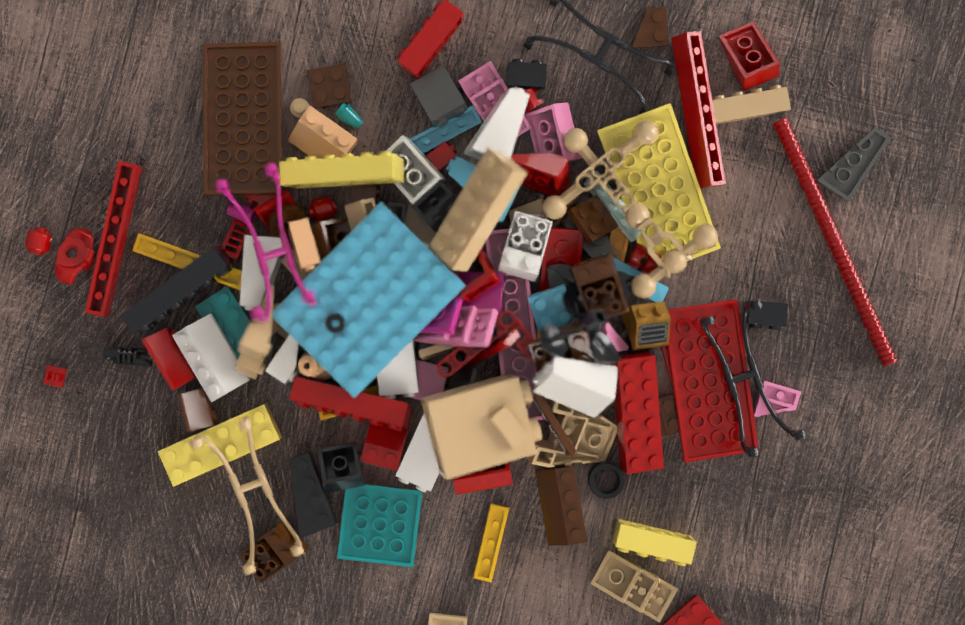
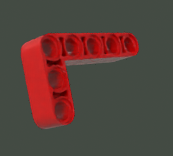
M503 311L498 314L494 326L497 329V334L491 337L490 344L505 332L509 334L514 330L522 329L524 338L516 340L514 343L525 357L533 359L532 355L526 353V347L528 343L535 341L514 313ZM504 314H510L512 317V322L509 325H504L501 321ZM457 347L438 363V374L442 377L451 376L486 347H480L479 349ZM462 350L466 352L467 357L464 361H458L455 358L457 351ZM442 363H449L451 365L449 373L441 372L440 365Z

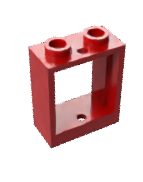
M483 246L477 257L485 273L459 292L460 297L469 303L501 282ZM443 262L460 279L457 271L452 270L445 262Z

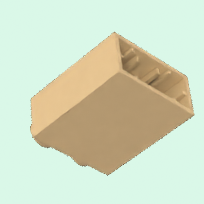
M508 373L420 398L439 473L446 480L537 454L535 442L542 440V433L536 417L528 418L525 404L532 403L533 397L527 380L519 381L517 376ZM504 405L529 436L528 439L515 449L511 448L489 418Z

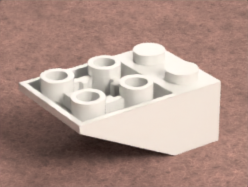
M515 211L498 271L535 282L553 221Z

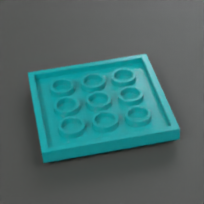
M365 483L364 486L345 489L337 559L414 567L422 491Z

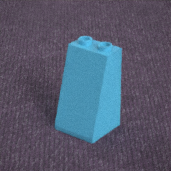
M456 156L455 160L451 159L447 166L448 177L463 190L476 165ZM519 188L517 189L508 206L504 210L503 214L498 220V223H503Z

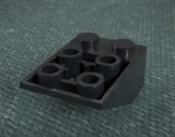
M440 180L412 207L432 230L437 233L457 198Z

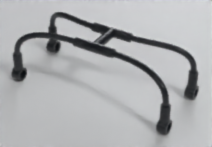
M550 0L549 4L554 7L560 1L581 22L605 40L595 56L584 49L581 50L569 43L545 36H529L523 46L530 50L535 41H544L575 51L580 54L579 56L607 73H612L625 83L643 104L639 114L650 111L647 101L638 89L623 75L614 70L611 65L602 61V58L612 43L622 50L625 49L640 57L667 65L663 73L671 76L676 69V65L671 61L646 54L628 46L626 42L598 25H593L566 0Z
M761 299L749 301L744 308L742 331L747 354L746 359L750 370L732 376L729 364L726 363L721 349L707 326L715 323L713 315L700 319L702 329L721 360V367L732 399H734L736 405L741 446L744 453L748 455V458L757 456L760 453L757 446H746L742 411L735 383L753 377L763 402L780 427L794 437L796 441L807 437L804 429L791 430L778 417L765 395L764 385L756 361L751 354L747 333V316L749 308L754 310L763 307Z

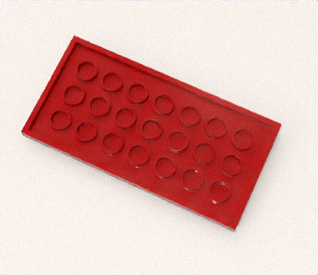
M738 299L667 309L671 318L667 352L683 462L743 454L736 405L729 391L721 367V360L700 325L702 317L713 315L715 323L707 326L721 349L726 363L729 364L732 376L748 371ZM749 379L735 383L739 394L738 398L742 411L746 446H757L758 448Z

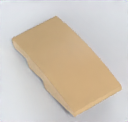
M608 550L590 583L657 622L662 620L678 591V588L610 550Z

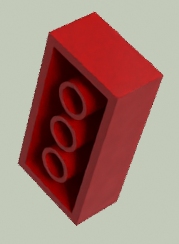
M448 0L439 1L436 4L431 18L426 17L421 24V31L419 33L415 32L409 40L411 42L407 49L403 48L397 56L399 58V67L416 80L422 76L464 21V13Z

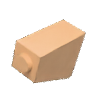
M305 218L289 222L288 235L300 271L311 273L320 264V259L309 220Z

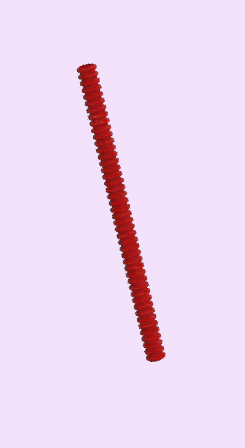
M785 117L776 121L772 126L776 128L775 133L777 132V137L781 139L779 142L783 144L782 148L786 150L784 153L788 155L787 159L791 161L789 164L793 165L792 170L796 172L794 175L798 176L797 181H800L801 184L799 186L803 187L802 192H805L806 195L804 196L808 198L807 203H810L811 206L809 207L813 209L812 214H815L814 218L818 220L817 225H820L819 229L823 231L822 236H825L824 240L828 242L826 245L830 247L829 251L833 253L831 256L835 258L834 262L838 264L836 267L840 269L839 273L843 275L841 278L845 280L844 284L848 286L846 289L850 291L849 295H852L851 300L855 302L854 306H857L856 311L860 313L859 317H862L861 322L865 324L864 328H867L866 333H869L868 337L872 339L871 344H874L873 348L877 350L876 355H879L878 359L882 361L881 366L891 365L898 359L894 357L895 352H892L893 348L889 346L890 341H887L888 337L884 335L885 330H882L883 326L879 324L880 319H877L878 315L874 313L875 308H872L873 304L869 302L871 299L867 297L868 293L864 291L866 288L862 286L863 282L859 280L861 277L857 275L858 271L854 269L856 266L852 264L853 260L849 258L851 255L847 253L848 249L844 247L846 244L842 243L843 238L839 236L841 233L837 232L838 227H835L834 224L836 222L832 221L833 216H830L831 211L827 210L828 205H825L826 200L822 199L823 194H820L821 189L817 188L818 183H815L816 179L812 177L813 172H810L811 168L807 166L809 163L805 161L806 157L802 155L804 152L800 150L801 146L797 144L799 141L795 139L796 135L792 133L794 130L790 128L791 124L787 122L789 119Z

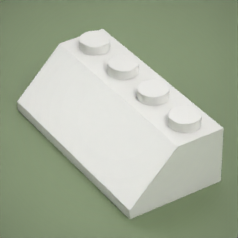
M212 313L172 335L211 402L251 380L250 377L234 371L238 357Z

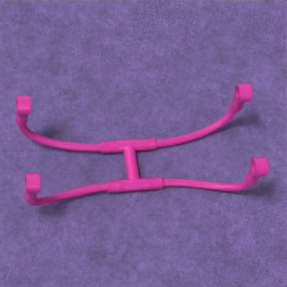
M274 163L268 164L264 168L266 175L271 176L276 184L277 217L280 231L279 236L282 243L280 248L264 253L261 242L258 240L249 218L231 195L227 181L219 180L215 183L217 192H222L224 196H227L238 210L254 241L255 253L261 274L265 280L266 311L264 315L263 309L257 307L250 312L252 319L258 320L261 323L269 319L271 311V287L266 260L281 255L286 257L288 267H290L293 277L302 292L303 303H308L310 306L316 305L313 291L305 289L295 268L296 264L283 226L281 185L278 170Z

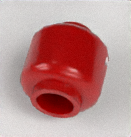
M328 196L312 199L310 202L311 207H308L310 218H314L318 223L334 219L337 213L334 199H330Z
M41 227L29 230L25 240V248L28 249V253L44 256V253L50 251L52 235L47 233V229Z

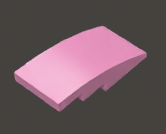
M491 61L457 80L482 122L485 121L500 96L509 90ZM523 115L517 137L532 128L525 115Z
M462 306L453 335L420 332L413 340L445 346L489 347L498 311L494 308L477 309L475 306Z

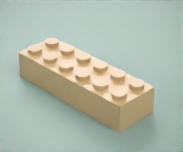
M487 148L428 248L452 270L467 272L527 172L502 151Z

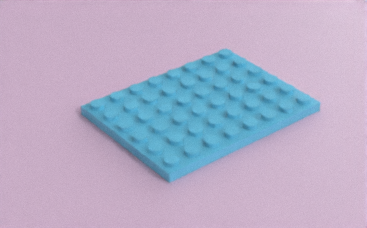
M380 202L302 282L307 291H313L316 305L310 306L308 303H303L302 292L297 287L272 312V317L355 398L466 285ZM338 313L344 317L345 327L341 332L331 333L327 330L325 321L330 314ZM336 319L333 320L332 325L334 327H337L339 325V321Z

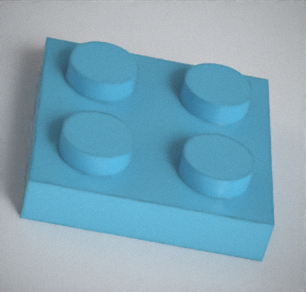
M564 284L527 296L539 333L548 324L558 328L569 324V321L575 317L574 314H570L564 307L563 295L566 291Z

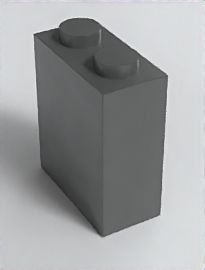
M444 65L410 83L413 92L434 128L445 125L448 120L453 117H460L468 110L464 99Z

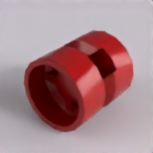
M639 243L633 247L626 262V265L636 270L639 268L643 274H650L658 267L657 263L648 254L647 247ZM655 252L660 259H662V255Z

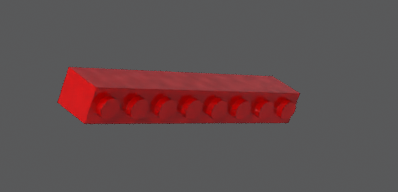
M686 32L672 37V45L692 166L700 189L711 188L726 184L702 35L701 32Z
M118 161L85 313L102 317L110 316L142 167L139 165Z

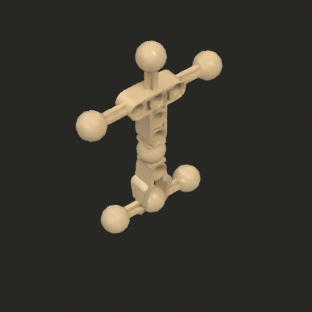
M647 120L638 123L634 129V136L619 148L610 149L599 159L587 145L588 136L586 132L579 128H572L564 135V145L570 152H578L589 167L577 177L576 183L563 194L547 197L543 202V213L552 220L562 218L566 213L567 204L582 192H589L600 184L615 204L623 210L627 224L638 231L641 230V235L649 246L648 254L658 265L650 274L644 273L635 276L631 283V289L637 297L648 298L653 295L656 290V283L665 276L670 278L671 273L675 274L683 271L687 260H692L691 255L698 249L713 247L717 242L718 232L712 225L701 224L694 230L693 239L682 247L672 233H664L657 224L651 222L652 218L647 207L638 203L637 200L634 201L630 191L614 173L624 163V158L641 144L650 145L657 140L659 132L653 122ZM613 153H618L621 156V160L613 163L610 160V156ZM602 165L606 168L603 175L595 173L597 166ZM583 178L590 179V185L586 188L580 186V180ZM609 181H616L618 183L617 189L609 190L607 188ZM624 195L631 199L630 203L626 206L621 205L619 202L620 198ZM646 226H653L655 228L654 235L647 236L644 233V228ZM668 238L676 249L666 251L661 261L653 251V248L656 245H661L662 241Z

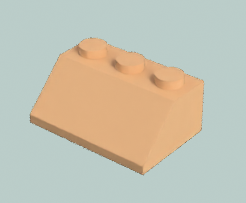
M309 106L296 124L288 142L306 155L315 156L316 159H323L324 155H335V157L342 158V154H350L357 145V138L312 106Z

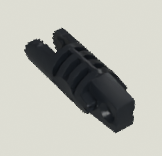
M128 347L104 349V359L112 360L114 364L150 367L153 364L150 360L140 359V355L151 356L147 349Z

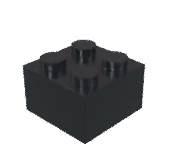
M356 442L318 449L322 481L326 493L364 486Z

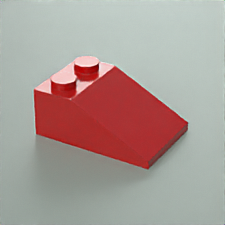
M754 21L719 35V40L743 91L779 77L780 63Z
M552 153L511 155L510 159L527 172L520 184L524 187L548 196H560L570 184L568 159H565L563 156H557Z
M411 413L408 429L402 428V432L388 428V424L380 427L370 423L360 461L398 471L413 413Z

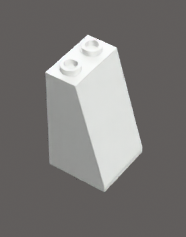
M513 87V89L511 88L503 93L465 149L464 154L481 160L487 148L502 151L511 158L529 94L524 93V90L518 87Z
M245 235L240 294V306H245V310L260 307L266 294L265 280L261 274L255 253L254 241L252 236ZM257 236L264 253L282 247L280 238ZM284 255L266 260L270 285H273L281 265L280 260Z
M414 340L377 375L380 396L388 399L396 398L397 394H403L404 397H414L415 393L419 392Z
M554 357L549 363L544 365L539 373L535 374L533 378V392L595 418L615 400L618 368Z
M423 413L396 476L399 477L398 480L402 483L409 484L410 482L415 484V488L422 492L427 490L431 492L439 475V469L426 418Z

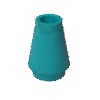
M343 103L334 114L338 117V120L356 130L363 123V120L349 104Z

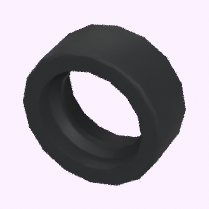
M608 461L599 462L589 471L588 485L596 496L610 499L619 495L623 490L625 484L624 474L614 463ZM602 469H610L617 476V484L610 491H602L595 484L596 474Z

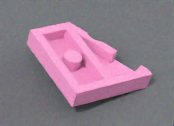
M763 380L765 395L776 413L796 410L801 391ZM760 393L754 409V416L756 417L770 414Z

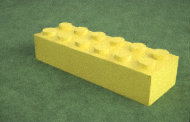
M388 151L380 152V155L361 153L360 157L354 156V154H342V158L335 157V155H324L323 159L307 156L305 160L291 157L286 158V161L279 162L280 185L292 189L404 183V159Z
M265 403L158 451L173 487L223 465L217 454L204 441H202L203 445L192 450L189 441L194 439L196 435H203L211 440L227 462L250 453L247 430L241 431L238 422L242 421L246 416L251 420L255 450L283 438L268 404Z

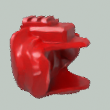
M76 228L72 230L58 248L54 273L60 282L72 285L77 274L81 270L88 271L96 257L92 249L94 238L88 229ZM68 250H77L76 257H67Z

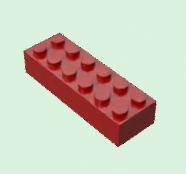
M648 351L619 355L621 361L611 364L618 368L615 412L620 469L626 474L664 469L655 355Z
M295 377L289 398L294 401V405L301 408L309 409L310 406H313V410L327 414L329 410L332 411L331 414L346 418V415H350L351 419L359 422H365V419H367L372 425L380 427L388 424V428L401 432L402 428L408 429L413 406L408 403L362 392L354 398L342 387Z

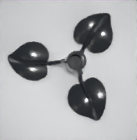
M566 264L548 266L547 272L550 288L564 284L567 290L577 282L572 271L573 266ZM618 271L625 299H628L633 292L631 283L635 277ZM573 317L569 321V324L584 321L585 317H583V319L580 317ZM588 330L591 342H593L591 336L595 330Z
M577 283L569 287L563 295L564 307L570 314H576L577 317H585L583 324L563 336L556 326L552 324L544 326L540 331V342L544 350L553 356L563 355L568 349L564 339L585 327L587 330H595L591 336L593 342L590 344V350L597 361L604 364L621 361L610 339L605 334L598 332L602 329L601 325L606 322L605 313L600 309L587 312Z

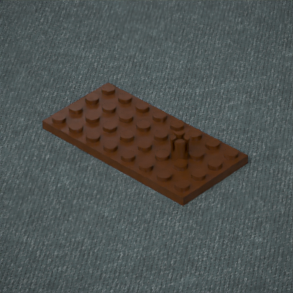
M281 43L203 44L204 196H224L222 192H217L215 183L219 180L227 181L231 195L276 194L275 180L271 176L266 175L264 167L271 163L276 164L280 179L279 162L282 161Z

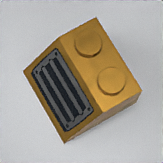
M665 301L631 305L628 308L629 312L622 315L633 350L669 345L671 318Z

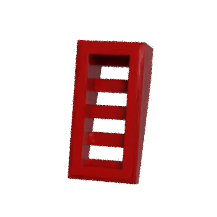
M236 218L232 222L222 247L229 257L239 260L244 248L245 235H249L250 231L246 223ZM238 224L247 229L246 231H243L235 227ZM233 232L240 233L243 237L239 238L233 235ZM234 239L236 241H239L240 244L236 245L234 243H231L230 240ZM231 246L233 248H236V253L228 250L227 247Z

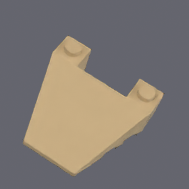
M272 284L270 285L271 311L269 319L263 323L258 320L250 322L239 345L238 351L241 354L234 371L255 380L258 374H263L266 364H264L265 356L268 355L272 346L269 344L274 298V285ZM266 294L260 306L263 309L264 315L266 311Z
M546 398L545 401L552 412L558 413L557 420L576 449L577 454L573 457L566 456L553 434L550 433L548 441L542 439L535 442L537 454L526 456L531 464L549 468L560 464L567 466L578 462L586 464L606 461L617 434V425L601 413L594 418Z

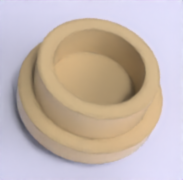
M297 98L292 101L290 111L295 117L301 118L308 109L309 104L306 100Z

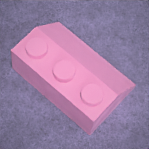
M568 102L552 104L526 114L527 121L532 127L529 130L535 154L552 153L557 156L560 155L568 159V163L582 159L578 152L574 153L567 150L563 142L566 132L574 128Z

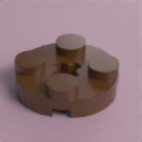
M294 204L282 206L283 226L288 239H290L288 235L289 223H284L288 220L293 222L306 218L301 208ZM273 211L268 217L267 225L272 236L280 238L277 212Z

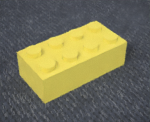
M621 519L616 521L612 542L618 548V551L629 553V550L637 552L636 555L642 557L652 555L655 556L656 560L667 562V559L674 561V564L685 566L686 563L692 564L697 543L690 535Z

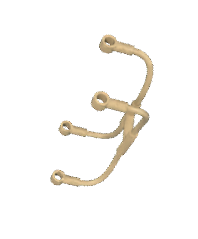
M246 416L242 421L238 422L241 431L247 430L250 453L258 479L240 485L236 474L233 473L223 454L207 437L196 435L194 439L189 441V444L193 450L203 445L202 441H204L217 454L229 474V480L239 504L245 512L249 529L250 556L247 563L242 566L245 575H249L255 572L256 568L254 566V530L247 507L248 503L244 496L246 491L262 486L266 498L269 499L275 512L296 541L294 546L290 548L293 557L304 553L298 534L285 518L273 498V492L255 453L251 420Z

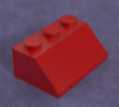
M165 328L141 341L173 391L180 389L197 377L172 335L176 334L175 330Z
M509 462L453 478L456 495L513 485Z

